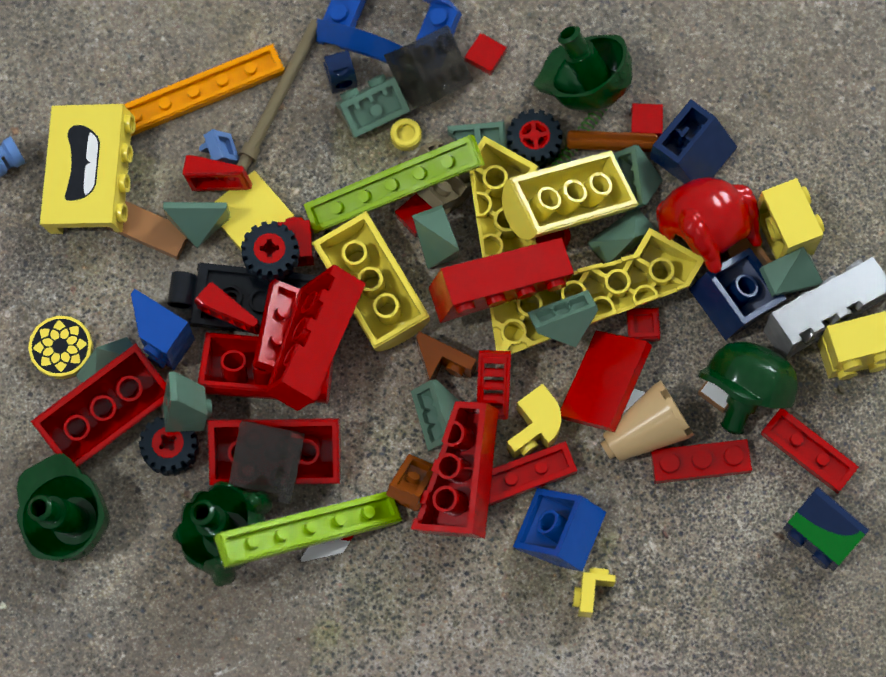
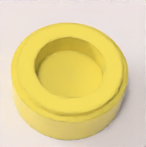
M408 118L400 119L391 128V141L397 149L411 151L420 144L422 138L421 128L416 121Z

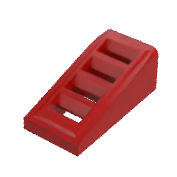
M186 155L183 175L192 191L249 190L252 188V182L243 166L194 155Z
M210 282L195 298V304L201 311L252 334H259L261 326L258 319L213 282Z
M479 350L477 402L488 403L499 409L498 419L506 420L509 417L511 351ZM485 363H488V364H504V368H484V367H485ZM484 377H503V380H484ZM484 390H503V393H484Z

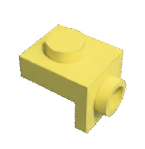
M590 568L589 572H583L581 587L574 588L573 607H579L578 616L592 617L595 585L614 587L616 575H609V570L602 568Z

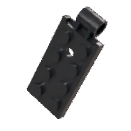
M209 263L198 264L197 276L184 271L172 272L167 304L178 309L192 308L191 318H189L190 326L250 333L197 308L194 300L210 282L217 285L227 295L234 294L237 297L236 302L258 319L261 326L270 284L268 280H264V282L259 281L258 277H253L246 267ZM293 273L289 276L287 274L282 282L301 289V287L318 275Z

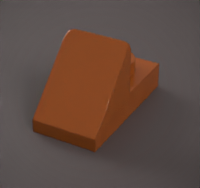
M420 331L416 336L417 347L428 381L435 379L442 365L446 366L445 370L456 377L462 378L463 375L469 378L472 377L476 369L477 359Z
M408 454L389 484L386 496L394 498L397 504L418 511L422 505L420 503L424 490H427L433 473L431 471L433 464Z

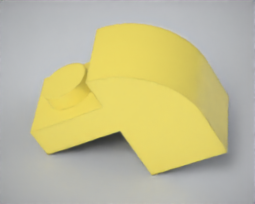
M541 384L517 402L516 410L528 426L507 441L506 449L514 459L520 454L524 457L532 453L539 446L537 443L539 440L546 448L551 447L559 435L561 425L560 407L544 384Z

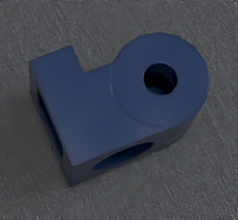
M348 50L324 57L325 62H323L332 94L358 87L355 70Z

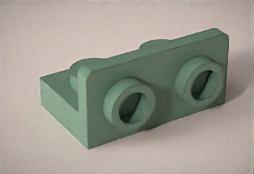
M381 74L367 81L369 86L360 91L355 87L340 94L341 100L335 102V104L341 110L354 138L410 111L395 77L386 78L384 74Z

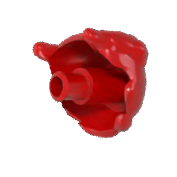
M712 177L698 178L674 189L657 206L656 218L660 234L669 240H673L676 234L682 237L693 253L703 258L704 263L702 265H706L711 273H719L721 271L722 263L720 259L722 256L720 254L727 251L737 242L747 238L754 247H760L763 243L760 234V214L757 200L752 190L743 184H730L725 180Z

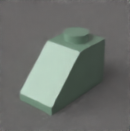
M168 372L163 399L165 432L204 431L207 418H212L211 399H206L205 387L177 372Z

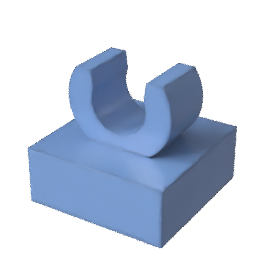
M212 129L204 134L206 143L200 145V152L210 153V159L237 164L239 156L230 133Z

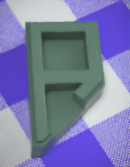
M504 121L447 126L448 135L454 140L474 135L478 145L483 136L507 148Z

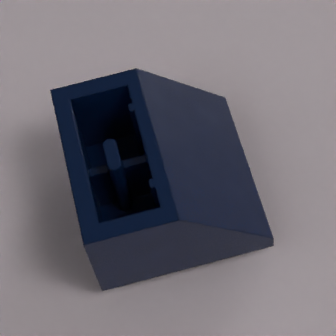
M690 99L653 144L650 159L685 184L698 178H714L736 151L737 145L714 115Z

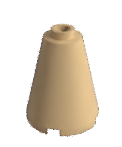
M660 380L622 415L615 432L606 430L603 433L605 440L601 442V445L610 460L616 457L620 462L687 440L694 433Z

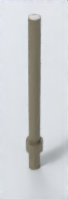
M315 19L310 21L249 141L244 142L239 152L241 157L236 165L243 166L246 172L250 164L256 162L261 152L259 147L317 37V20Z

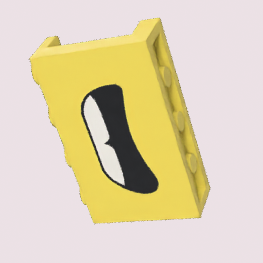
M124 104L52 106L40 225L50 234H63V228L110 227L115 232L123 231V222H126L128 217V210L125 204L126 192L130 190L128 166L133 160L131 133H134L136 129L135 117Z

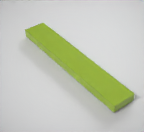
M468 135L303 205L310 220L312 230L316 234L345 223L365 211L369 213L485 164L474 135Z
M386 491L221 532L214 539L224 568H229L395 525L401 522L402 518L395 499L386 496Z

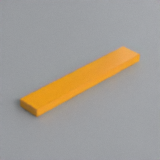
M270 44L125 103V107L134 115L136 121V129L134 133H131V137L283 75L285 69L274 45Z

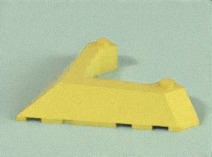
M483 136L478 147L485 165L469 171L482 258L537 244L535 238L530 240L521 239L511 228H508L510 226L503 211L502 191L509 178L534 172L539 168L538 165ZM649 228L633 255L621 257L619 260L604 264L598 263L579 268L577 271H574L566 286L560 290L548 292V289L526 299H515L499 306L491 307L490 314L496 351H511L512 355L551 340V338L537 333L528 315L530 311L588 290L598 308V312L590 323L591 325L690 287L704 260L701 256L693 253V251Z

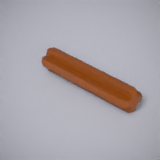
M570 130L566 137V143L569 149L621 151L632 145H639L643 152H651L653 144L658 139V135L654 133Z

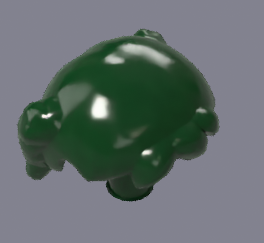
M219 481L208 492H196L191 498V502L184 504L181 511V524L174 529L172 534L173 540L181 545L186 561L199 570L210 574L216 586L230 585L236 578V571L247 563L224 568L214 537L221 532L265 522V514L271 510L272 501L266 492L249 493L233 484Z

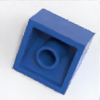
M134 288L131 298L139 338L144 346L143 351L149 355L147 357L148 360L163 369L166 365L175 370L195 341L188 321Z
M537 488L513 547L558 567L582 572L606 511L583 496Z

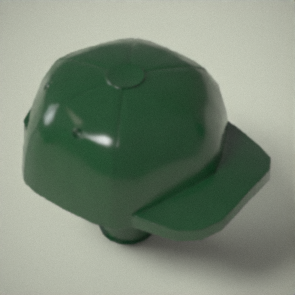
M569 26L558 35L557 40L561 45L553 49L547 56L541 72L534 81V87L539 92L555 96L562 105L575 111L595 112L607 109L621 98L631 86L632 57L625 40L619 35H595L584 38L578 26Z
M751 342L726 344L714 354L707 367L700 370L698 375L699 378L715 384L728 394L726 402L729 406L720 425L725 431L735 435L744 433L750 414H755L759 406L772 409L790 408L794 405L797 395V375L791 364L777 352Z
M54 454L24 470L18 478L16 487L19 502L17 522L30 553L36 558L60 563L75 561L90 554L102 539L110 523L105 500L95 482L89 476L83 474L75 462L65 454Z

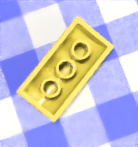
M612 150L509 178L502 191V205L506 220L512 231L524 240H530L630 211L639 205Z
M367 211L312 242L327 269L335 264L366 283L353 314L375 351L388 350L405 342L429 323V314Z

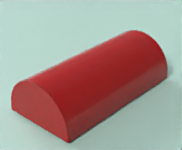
M206 332L197 382L205 387V394L277 400L265 393L272 373L253 366L259 336ZM333 360L321 385L320 396L315 403L328 404Z
M135 343L30 422L55 454L67 455L79 467L163 404L166 382Z
M339 418L208 420L209 485H214L219 481L228 482L233 485L340 484L341 433Z

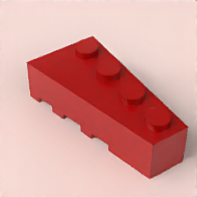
M558 238L441 268L429 286V291L441 324L487 308L499 306L515 299H526L548 289V292L560 290L566 286L574 271L563 239Z
M334 264L301 287L265 393L296 411L316 402L322 390L323 380L366 283Z
M455 401L441 441L443 442L438 459L434 460L431 469L433 473L428 488L424 490L420 503L422 505L417 519L414 518L411 530L423 534L485 539L499 409L488 403Z

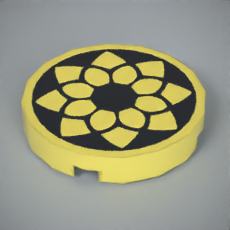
M55 316L44 320L35 328L30 336L28 350L31 361L42 374L54 377L55 379H67L76 376L93 353L94 346L91 334L82 322L69 316Z

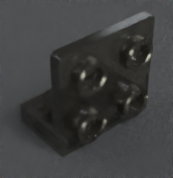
M447 25L384 55L410 111L434 103L472 82L470 72Z
M242 421L239 427L229 483L237 487L279 495L278 502L291 504L306 433Z

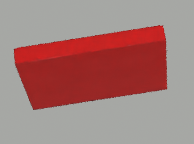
M596 330L560 409L561 418L615 432L652 349V345L648 341Z

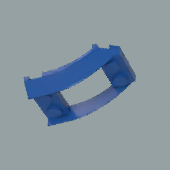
M331 0L323 20L317 19V42L323 45L325 43L337 45L340 49L380 60L405 71L407 75L413 76L416 71L423 69L431 71L441 67L462 14L450 0H423L429 3L430 7L414 46L410 50L383 37L355 28L366 0Z

